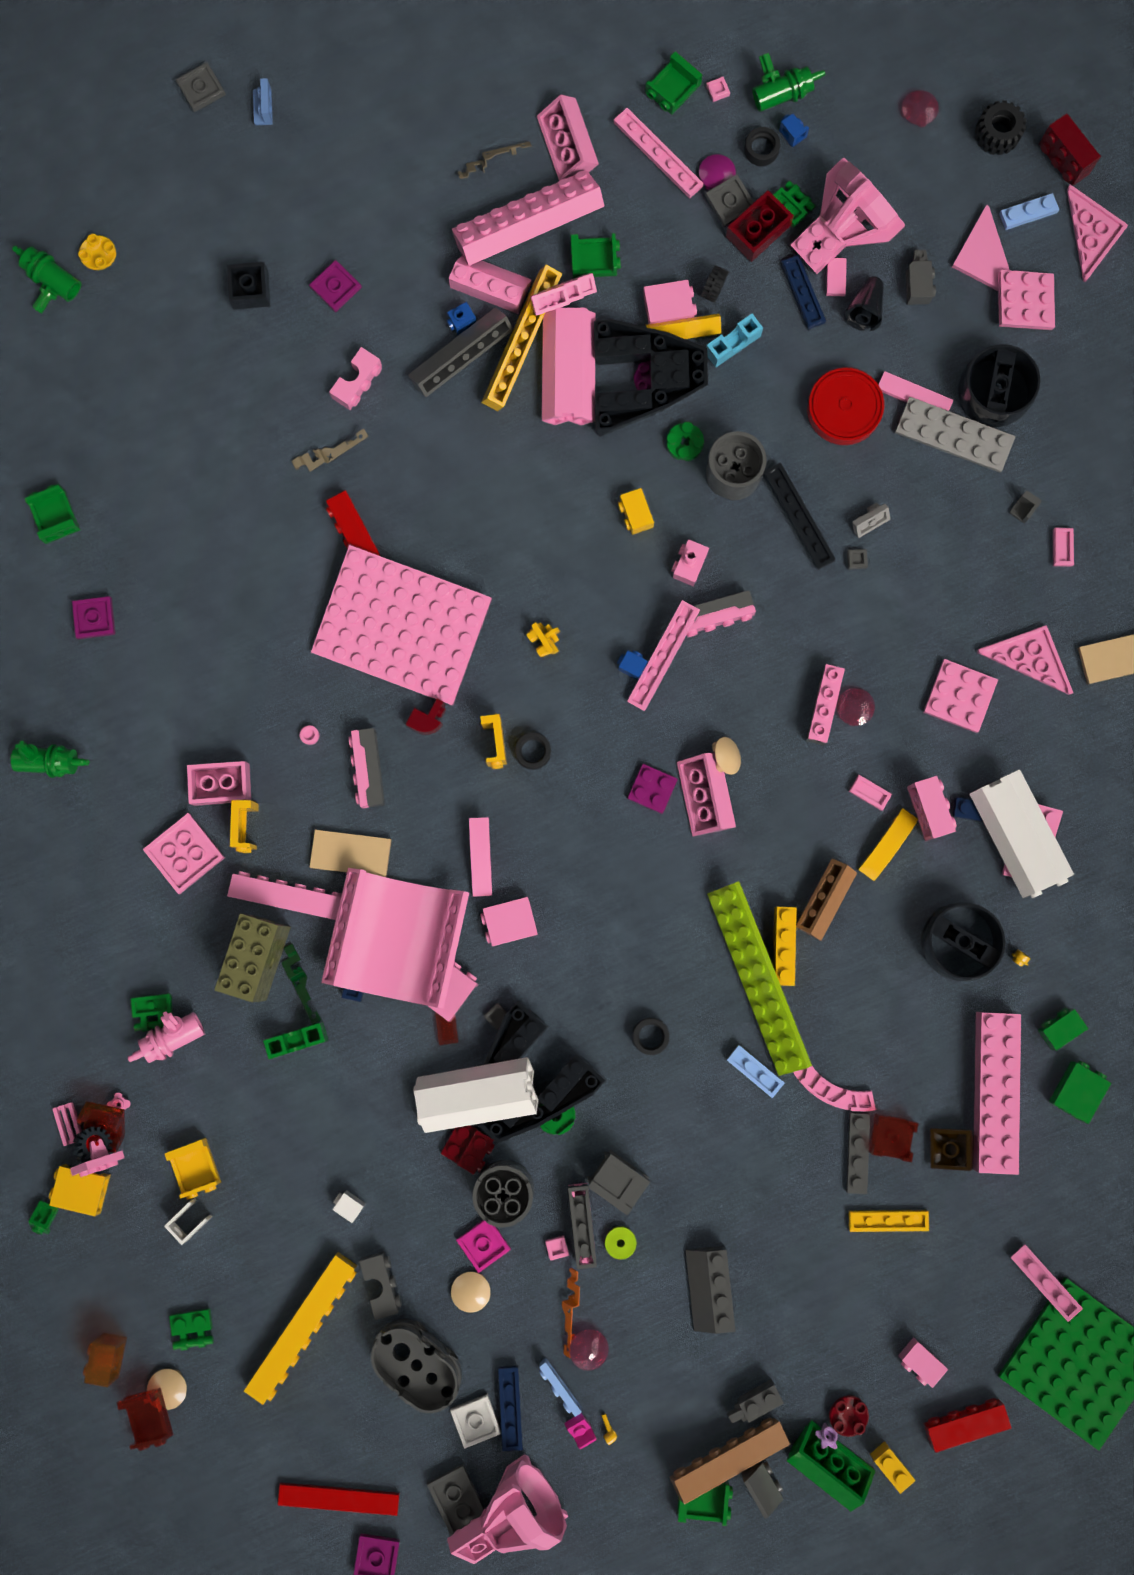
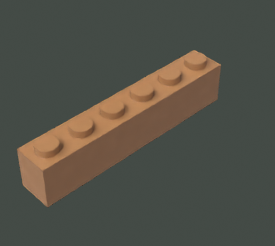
M767 1418L761 1422L759 1427L747 1429L743 1436L739 1438L734 1437L726 1442L727 1445L721 1448L716 1447L709 1451V1455L704 1458L698 1457L694 1459L690 1466L675 1470L673 1472L674 1475L670 1476V1479L679 1499L684 1504H687L789 1446L790 1443L780 1422L775 1418Z

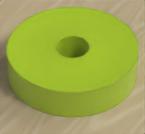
M616 1226L607 1233L605 1247L613 1258L620 1260L629 1258L636 1249V1237L629 1228ZM620 1239L624 1240V1245L619 1246L617 1241Z

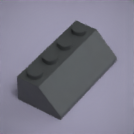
M725 1246L685 1250L694 1331L714 1334L736 1332Z

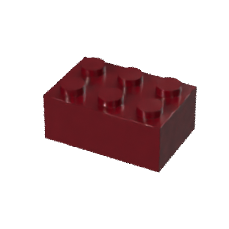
M1067 113L1049 125L1039 143L1041 151L1050 158L1052 165L1061 172L1063 179L1072 186L1090 175L1101 158L1100 154Z
M767 190L728 226L726 238L752 262L791 226L794 215Z

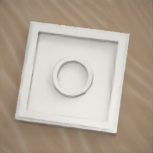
M488 1394L450 1409L464 1449L502 1434Z

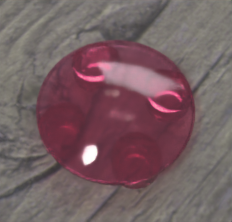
M916 90L905 97L902 103L901 114L910 123L919 127H926L927 124L936 118L939 105L937 99L931 93L924 90Z
M852 688L840 695L836 708L839 717L850 726H860L872 718L875 704L868 692L863 689Z
M592 1329L583 1330L572 1337L569 1350L570 1357L573 1363L582 1370L597 1369L607 1359L609 1352L608 1342L599 1331Z

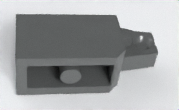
M926 250L914 251L913 261L906 271L907 305L930 304L932 298L936 295V286L933 285L935 268H932V261H928Z
M772 1379L741 1395L737 1399L738 1402L734 1404L735 1408L728 1412L727 1415L731 1423L740 1419L743 1422L748 1421L750 1423L784 1404Z

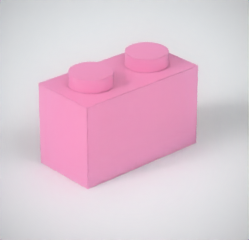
M914 1337L898 1355L902 1360L900 1364L909 1372L913 1370L917 1373L916 1378L924 1386L928 1383L933 1388L948 1371L946 1366Z

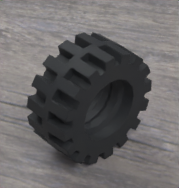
M715 265L704 286L701 297L715 303L729 271Z

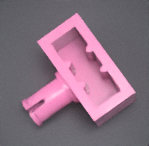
M689 539L686 545L682 544L679 551L681 558L679 562L675 561L671 570L674 572L673 578L694 587L708 554L709 547Z

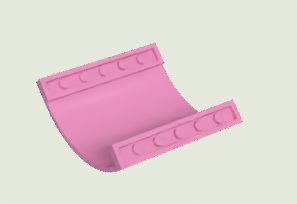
M348 868L321 983L444 1009L469 893L408 883L366 873V871L361 869Z

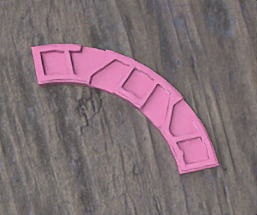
M813 1066L793 1072L799 1082L810 1093L827 1104L850 1111L876 1110L872 1090L853 1091L835 1086L824 1079Z

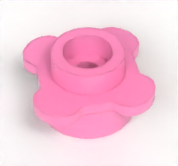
M116 1093L114 1098L107 1103V1108L112 1109L116 1116H122L123 1111L130 1107L131 1103L121 1093Z

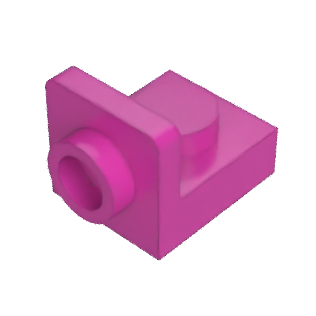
M582 1413L564 1423L568 1432L575 1439L579 1449H583L596 1441L591 1424Z

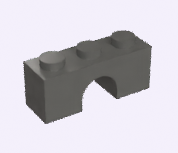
M385 1251L362 1257L359 1263L364 1281L376 1279L381 1282L383 1287L381 1294L372 1296L370 1299L375 1320L398 1314L402 1301L400 1295H396L394 1287H397L395 1276H391L390 1273L391 1260L389 1255L386 1256Z

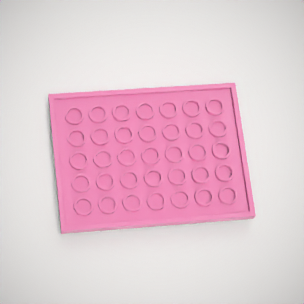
M349 545L311 653L453 705L492 598Z

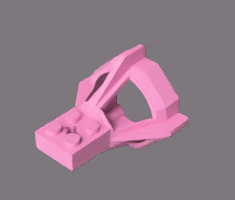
M842 158L826 175L820 216L791 246L811 269L818 274L844 248L889 242L905 227V224L872 182L850 161L848 162L845 158ZM839 189L847 198L844 203L836 196ZM866 219L874 229L868 231L861 223ZM816 242H821V248L819 250L817 248L813 250V248L815 247L814 244Z
M523 1455L509 1464L490 1504L483 1510L481 1516L471 1520L468 1525L456 1530L453 1535L447 1538L452 1555L475 1564L495 1550L501 1553L535 1548L538 1550H549L562 1541L567 1527L565 1521L568 1517L567 1511L561 1508L557 1494L541 1471L531 1465L529 1456ZM521 1490L532 1503L537 1513L536 1516H533L528 1508Z

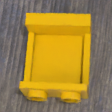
M500 714L480 716L483 729L494 728L497 756L486 758V763L492 769H501L503 765H507Z
M231 800L230 847L235 848L236 852L251 853V850H257L256 845L246 843L247 811L258 812L259 804L251 800Z
M206 1138L165 1153L166 1160L171 1162L181 1191L180 1199L186 1197L189 1200L197 1197V1192L205 1190V1193L217 1189L216 1185L221 1183Z
M69 1165L59 1166L54 1174V1180H56L54 1188L49 1193V1206L91 1216L101 1214L111 1174L92 1173L80 1177L79 1174L72 1176Z

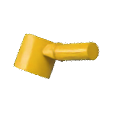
M603 1414L601 1416L608 1431L603 1437L607 1444L611 1445L616 1441L617 1434L610 1426L607 1415Z

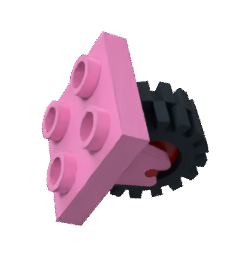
M90 1127L76 1135L77 1138L73 1140L75 1144L72 1145V1149H76L73 1154L78 1155L76 1159L78 1161L82 1160V1164L70 1168L72 1176L79 1174L80 1177L97 1171H102L118 1165V1160L124 1159L123 1151L113 1154L109 1153L113 1146H109L112 1140H108L110 1134L105 1135V1129L100 1130L101 1127Z

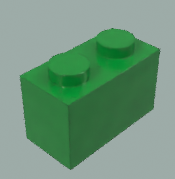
M1064 1008L1060 1010L1056 1018L1044 1021L1041 1024L1042 1027L1038 1029V1032L1051 1050L1057 1051L1089 1029L1075 1009Z

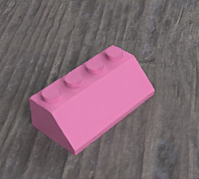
M559 95L537 115V119L560 181L561 179L574 176L580 171L587 170L590 172L599 163L576 98Z
M463 255L455 262L448 278L450 288L519 314L532 283V280L482 260L469 266Z
M704 753L678 761L677 766L692 836L736 827L725 774L716 769L715 753Z

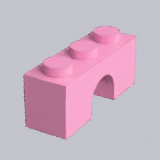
M362 347L351 361L353 369L359 372L357 379L345 381L339 377L329 391L332 399L349 410L353 406H357L362 393L370 388L374 376L377 377L382 370L380 359Z

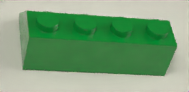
M811 1420L792 1445L786 1461L851 1512L864 1504L876 1470L839 1441H836L837 1449L829 1446L822 1449L821 1440L815 1435V1432L822 1430V1428Z

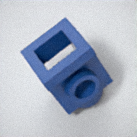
M787 114L781 120L779 131L790 146L794 147L807 138L809 127H804L801 119L796 118L794 114Z

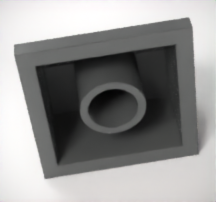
M760 1461L741 1472L747 1489L766 1519L783 1501L781 1492L784 1490L778 1479L774 1481L770 1475L773 1471L769 1463Z

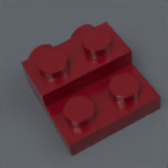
M473 1125L462 1126L454 1129L441 1154L474 1175L476 1171L480 1173L485 1164V1161H483L485 1154L490 1155L495 1144L492 1143L493 1139L488 1134Z

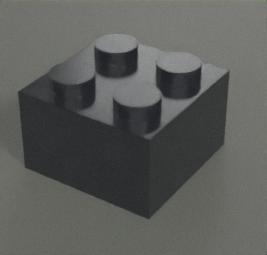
M264 262L227 265L229 301L234 310L271 307L269 273Z

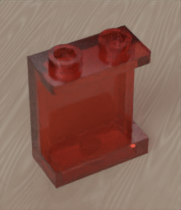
M161 1387L128 1395L116 1402L118 1410L126 1409L135 1439V1442L129 1445L130 1450L138 1448V1451H142L153 1444L155 1447L166 1444V1440L173 1436Z

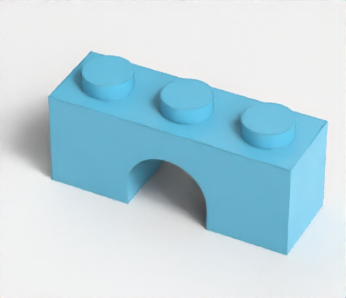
M753 313L737 323L736 328L725 337L721 334L706 345L707 357L715 368L761 337L763 327Z

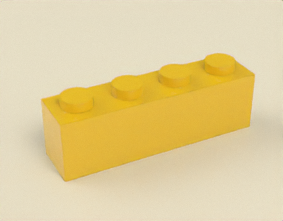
M774 907L773 968L780 985L795 986L797 907Z

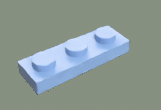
M1052 193L1003 209L999 215L1005 230L1056 214L1059 211V207Z
M740 1045L726 1059L771 1098L785 1084Z
M543 1359L539 1364L540 1375L545 1381L548 1379L552 1384L551 1390L556 1397L560 1396L564 1401L562 1404L569 1414L572 1412L576 1417L582 1412V1406L548 1359Z

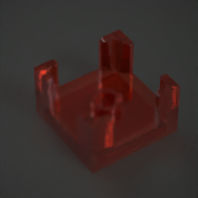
M86 1101L77 1118V1124L81 1125L84 1122L83 1130L90 1127H101L100 1130L105 1129V1135L109 1133L110 1137L108 1139L112 1140L109 1146L113 1147L109 1152L116 1153L125 1137V1109Z
M875 1113L869 1153L875 1156H887L912 1163L913 1152L910 1150L913 1132L917 1133L918 1123L913 1120Z

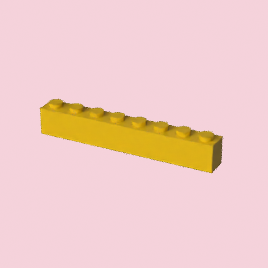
M545 265L539 270L481 403L496 411L505 406L545 314L535 315L530 296L558 285L562 273L552 267Z
M339 1252L334 1256L245 1388V1393L262 1405H264L266 1400L271 1401L277 1393L275 1387L278 1383L283 1384L289 1375L286 1372L289 1366L294 1367L300 1356L297 1354L301 1348L305 1350L312 1341L309 1338L312 1332H318L323 1324L320 1320L324 1315L328 1317L334 1308L332 1305L334 1299H340L346 1290L343 1288L347 1281L351 1283L357 1274L354 1271L357 1267L355 1263Z

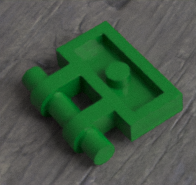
M788 181L785 185L788 189L787 192L781 187L773 195L794 215L791 224L794 228L807 216L808 212L804 208L807 207L812 212L816 205L809 196H805L800 191L801 188L797 184L794 185L791 181ZM795 196L800 201V203H798L793 197Z
M171 994L131 998L132 1018L140 1017L141 1023L134 1024V1030L148 1032L150 1029H155L156 1026L163 1028L164 1023L161 1021V1017L164 1016L163 1012L173 1013ZM158 1015V1021L149 1022L148 1016Z
M210 1308L176 1313L169 1316L172 1336L180 1335V1341H175L172 1344L173 1350L181 1349L183 1351L195 1346L201 1348L206 1347L207 1344L214 1343L213 1335L206 1336L205 1331L213 1328ZM197 1332L198 1338L188 1339V1333Z

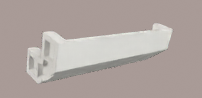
M1020 770L970 793L1022 898L1027 896L1035 898L1043 894L1041 890L1054 884L1061 886L1069 882L1067 878L1074 875Z
M529 1058L417 1077L413 1093L416 1101L418 1124L427 1133L537 1114L538 1097L532 1086L534 1070Z

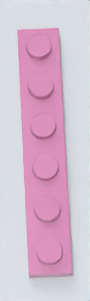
M628 108L614 119V124L689 199L703 187L704 183Z
M683 600L681 601L627 702L643 711L646 710L700 609Z

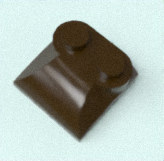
M930 1128L931 1168L972 1171V1130Z

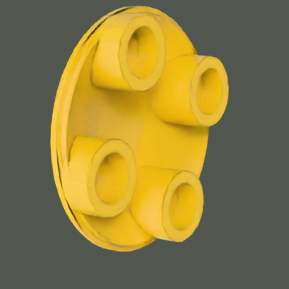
M90 234L81 244L78 256L87 268L103 270L114 262L116 248L114 243L107 237Z

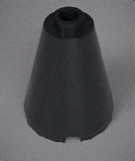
M867 278L846 309L845 317H847V323L853 328L864 331L865 328H871L870 331H874L881 325L884 283L880 278Z

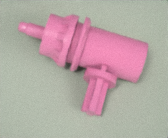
M163 1012L164 1016L161 1017V1021L164 1023L163 1028L156 1026L155 1032L151 1029L144 1038L138 1040L140 1050L128 1056V1061L132 1062L143 1056L148 1063L155 1060H165L167 1058L166 1055L172 1057L174 1050L205 1035L203 1026L195 1012L182 1018L173 1016L171 1012L169 1014Z

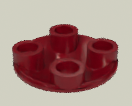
M843 1396L833 1403L829 1419L831 1426L838 1434L853 1437L862 1435L865 1432L869 1420V1412L865 1403L858 1397Z

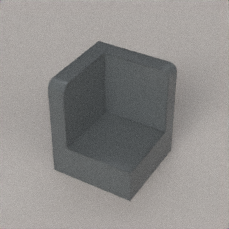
M1026 490L1009 513L1025 524L1042 500Z

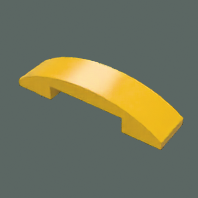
M902 808L889 829L858 870L875 881L906 840L917 823L918 818Z

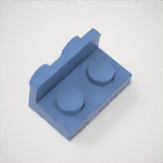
M268 78L260 79V86L253 90L254 124L256 126L273 125L272 89Z

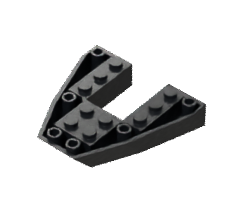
M618 320L594 321L595 359L598 365L651 361V389L595 393L596 431L599 437L651 417L708 385L706 347L668 332Z
M517 1001L504 1016L484 1065L521 1059L549 1026L521 1001ZM577 1053L539 1095L537 1114L477 1125L496 1143H500L543 1125L593 1096L607 1079Z

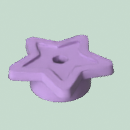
M824 1423L822 1430L815 1432V1435L821 1440V1448L824 1449L829 1446L837 1449L838 1433Z

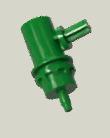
M769 53L759 56L764 76L761 77L763 84L752 88L756 107L759 112H762L789 100L796 103L798 99H804L807 93L814 91V81L825 76V71L821 70L811 74L808 66L800 69L793 67L790 71L786 69L783 76H780L779 70L774 71Z
M13 246L12 250L20 256L19 267L26 272L27 277L34 283H42V286L39 288L41 294L33 305L36 311L42 314L51 299L56 300L58 295L67 302L76 297L81 289V281L56 264L52 255L45 251H38L32 246L25 251L17 246Z
M20 741L19 744L15 745L11 753V767L13 771L46 773L51 778L62 777L65 774H75L78 766H88L90 763L88 759L78 758L76 750L67 749L62 745L51 744L48 748H37L35 745H27L24 741Z

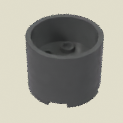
M740 431L730 432L718 438L710 450L705 472L710 489L715 494L730 500H741L750 496L758 487L766 467L767 457L763 445L753 435Z
M511 1160L495 1161L483 1169L475 1183L472 1195L474 1208L479 1216L492 1226L502 1228L516 1225L530 1211L534 1196V1183L530 1173L521 1164ZM501 1190H505V1194H509L505 1199L498 1195L501 1193Z

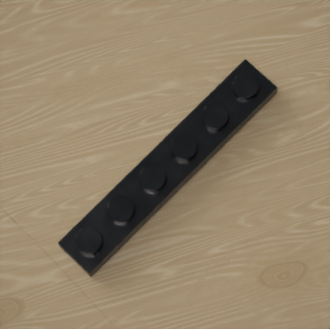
M781 462L765 470L763 474L817 569L819 570L836 560Z

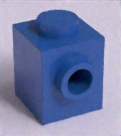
M467 302L447 312V324L451 331L455 330L457 335L476 323V317Z
M627 651L625 655L622 653L617 662L619 664L618 670L639 680L648 661L643 659V655L637 651Z

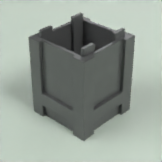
M610 1149L608 1153L604 1151L605 1158L591 1177L587 1176L588 1188L628 1216L649 1185V1177Z

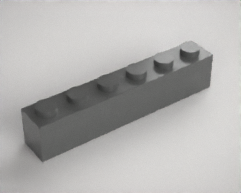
M495 307L413 370L408 376L415 388L422 395L428 397L514 329L507 316Z

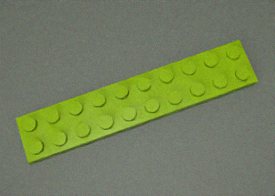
M735 882L708 893V898L778 1076L811 1067V1061L740 882Z

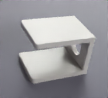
M196 1198L188 1202L164 1226L181 1245L187 1242L213 1217L210 1214L188 1235L175 1223L197 1201Z

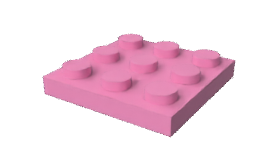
M1000 270L998 272L999 327L1053 330L1055 328L1054 274Z
M944 659L923 713L978 733L998 679Z
M187 813L143 849L178 894L184 892L225 858L190 813Z

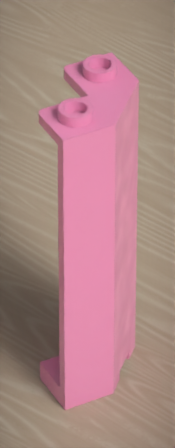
M557 308L544 314L542 357L543 422L558 425L569 421L582 426L595 421L594 321H596V313L589 311L587 308Z

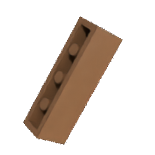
M831 859L796 927L821 941L857 872L848 865Z

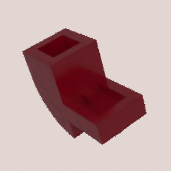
M436 699L428 715L414 708L405 725L407 728L422 735H430L437 732L443 726L442 722L437 719L438 717H443L446 708H444L445 703Z

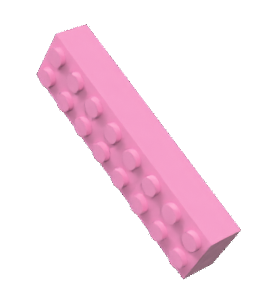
M585 170L567 179H561L558 183L551 186H545L535 193L527 194L519 200L511 201L503 207L495 208L487 214L477 216L471 221L461 223L457 227L452 228V232L458 249L470 266L604 207V202L599 185L589 172Z
M976 1012L973 1170L978 1173L1019 1175L1021 1014Z

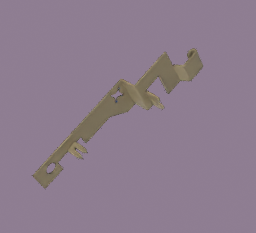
M529 141L483 152V160L467 163L466 172L458 171L457 174L460 179L467 178L470 172L476 171L475 165L479 164L482 165V170L485 173L484 168L487 167L486 160L491 159L497 154L510 152L509 149H511L512 155L514 153L516 155L517 147L526 148L532 145Z
M362 429L356 433L357 439L354 441L349 440L347 443L344 441L335 448L325 447L322 450H313L316 453L315 456L319 458L315 462L312 461L308 452L291 462L296 470L302 465H307L311 472L323 463L331 462L369 436L365 429Z

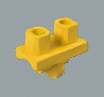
M541 622L532 624V629L526 635L531 642H535L538 639L542 642V645L536 648L538 655L545 657L559 652L555 645L559 641L556 635L560 632L559 628L552 629L550 624L544 627Z

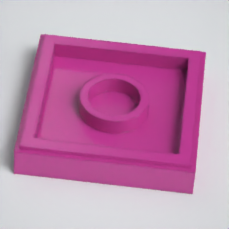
M482 1220L456 1239L478 1273L511 1250L497 1227L488 1224L485 1220Z

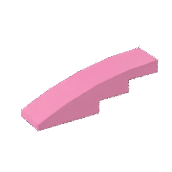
M588 273L555 285L530 297L535 315H540L569 305L570 302L597 292L593 273Z
M489 817L469 818L473 897L492 896Z

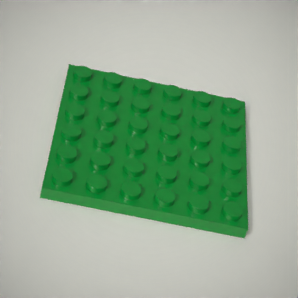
M1064 1277L1060 1284L1083 1309L1067 1322L1048 1301L998 1374V1377L1099 1451L1134 1400V1327Z

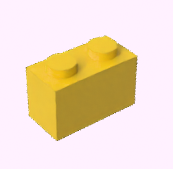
M642 488L620 495L618 507L621 513L624 512L626 529L631 530L632 535L654 527V521Z
M885 1441L870 1453L873 1461L900 1494L916 1481Z

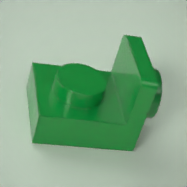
M40 1200L28 1221L32 1228L31 1230L40 1235L42 1233L49 1234V1227L59 1209L49 1206L48 1203Z

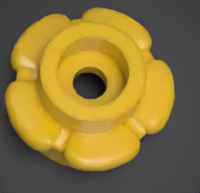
M1018 949L1015 953H1012L1014 957L1012 960L1021 967L1029 965L1028 962L1031 958Z

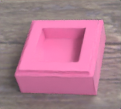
M724 77L706 83V88L713 102L730 96V91Z
M564 1235L545 1240L550 1261L569 1256Z

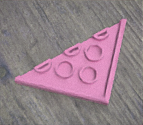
M1069 185L1067 188L1082 278L1086 282L1127 228L1128 224L1072 185Z
M986 205L952 268L998 291V272L1010 269L990 208Z
M1047 625L977 650L978 654L1068 695L1073 693Z

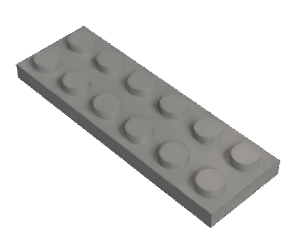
M909 397L895 431L898 435L999 473L1003 470L1016 437Z

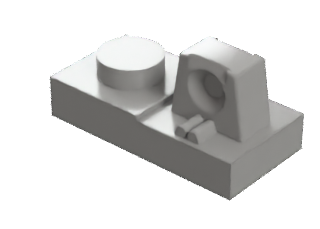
M877 503L867 507V513L852 522L854 534L860 538L889 521V507L886 504L880 506Z

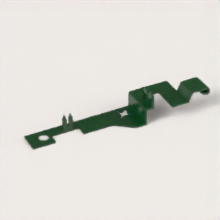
M293 943L284 947L289 958L281 963L288 978L292 981L313 1025L319 1022L321 1018L317 1011L312 1013L307 1003L311 998L306 989L308 978L306 973L300 966L297 967L298 970H292L290 967L301 960Z

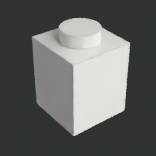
M346 1190L343 1194L339 1193L333 1203L336 1205L333 1210L353 1223L366 1203Z

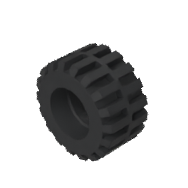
M1003 100L1002 103L995 101L994 104H989L983 110L976 125L975 139L979 141L978 145L980 147H984L985 152L991 151L990 154L992 155L995 153L1002 155L1003 152L1007 154L1010 150L1015 149L1026 129V118H1024V112H1020L1021 108L1019 106L1015 107L1013 102L1009 104L1007 100ZM1000 123L1004 125L1009 132H999L993 127L992 124Z

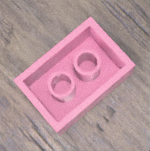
M240 761L187 765L189 804L198 806L231 803V800H251L249 763Z
M937 776L915 782L907 787L925 841L956 832V821L949 812L950 803L947 798H944L942 792L944 786Z

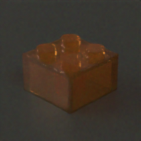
M103 1333L89 1344L87 1350L89 1361L83 1370V1376H85L84 1383L108 1388L119 1378L127 1337Z

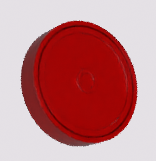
M838 368L824 374L813 386L807 403V414L812 428L820 437L837 445H852L868 438L877 428L884 413V397L878 383L867 373L855 368Z

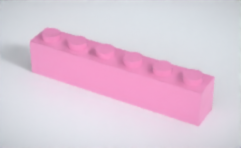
M239 871L238 875L232 874L227 896L336 920L342 893L333 892L332 895L325 894L324 889L315 887L313 891L306 890L305 885L295 883L294 887L287 886V881L276 879V883L269 882L268 877L258 875L257 879L250 878V873Z

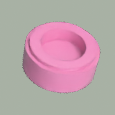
M311 725L303 727L299 734L301 741L307 745L315 744L320 736L319 731Z

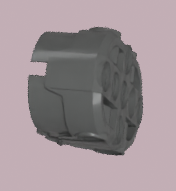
M398 1319L383 1326L372 1344L371 1363L376 1375L384 1382L386 1387L393 1392L395 1391L402 1401L420 1412L436 1413L447 1408L458 1395L461 1384L462 1370L458 1356L416 1320ZM390 1334L392 1340L385 1341L382 1336ZM405 1343L410 1349V1354L400 1357L395 1352V1345ZM430 1345H432L435 1348V1350L433 1352H429L426 1350V1348H430ZM418 1359L422 1362V1366L415 1367L412 1361ZM435 1373L438 1379L432 1381L428 1378L427 1374ZM406 1375L409 1378V1382L403 1383L399 1377ZM450 1386L453 1392L446 1394L442 1388Z

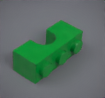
M324 1022L263 1040L268 1059L329 1041Z

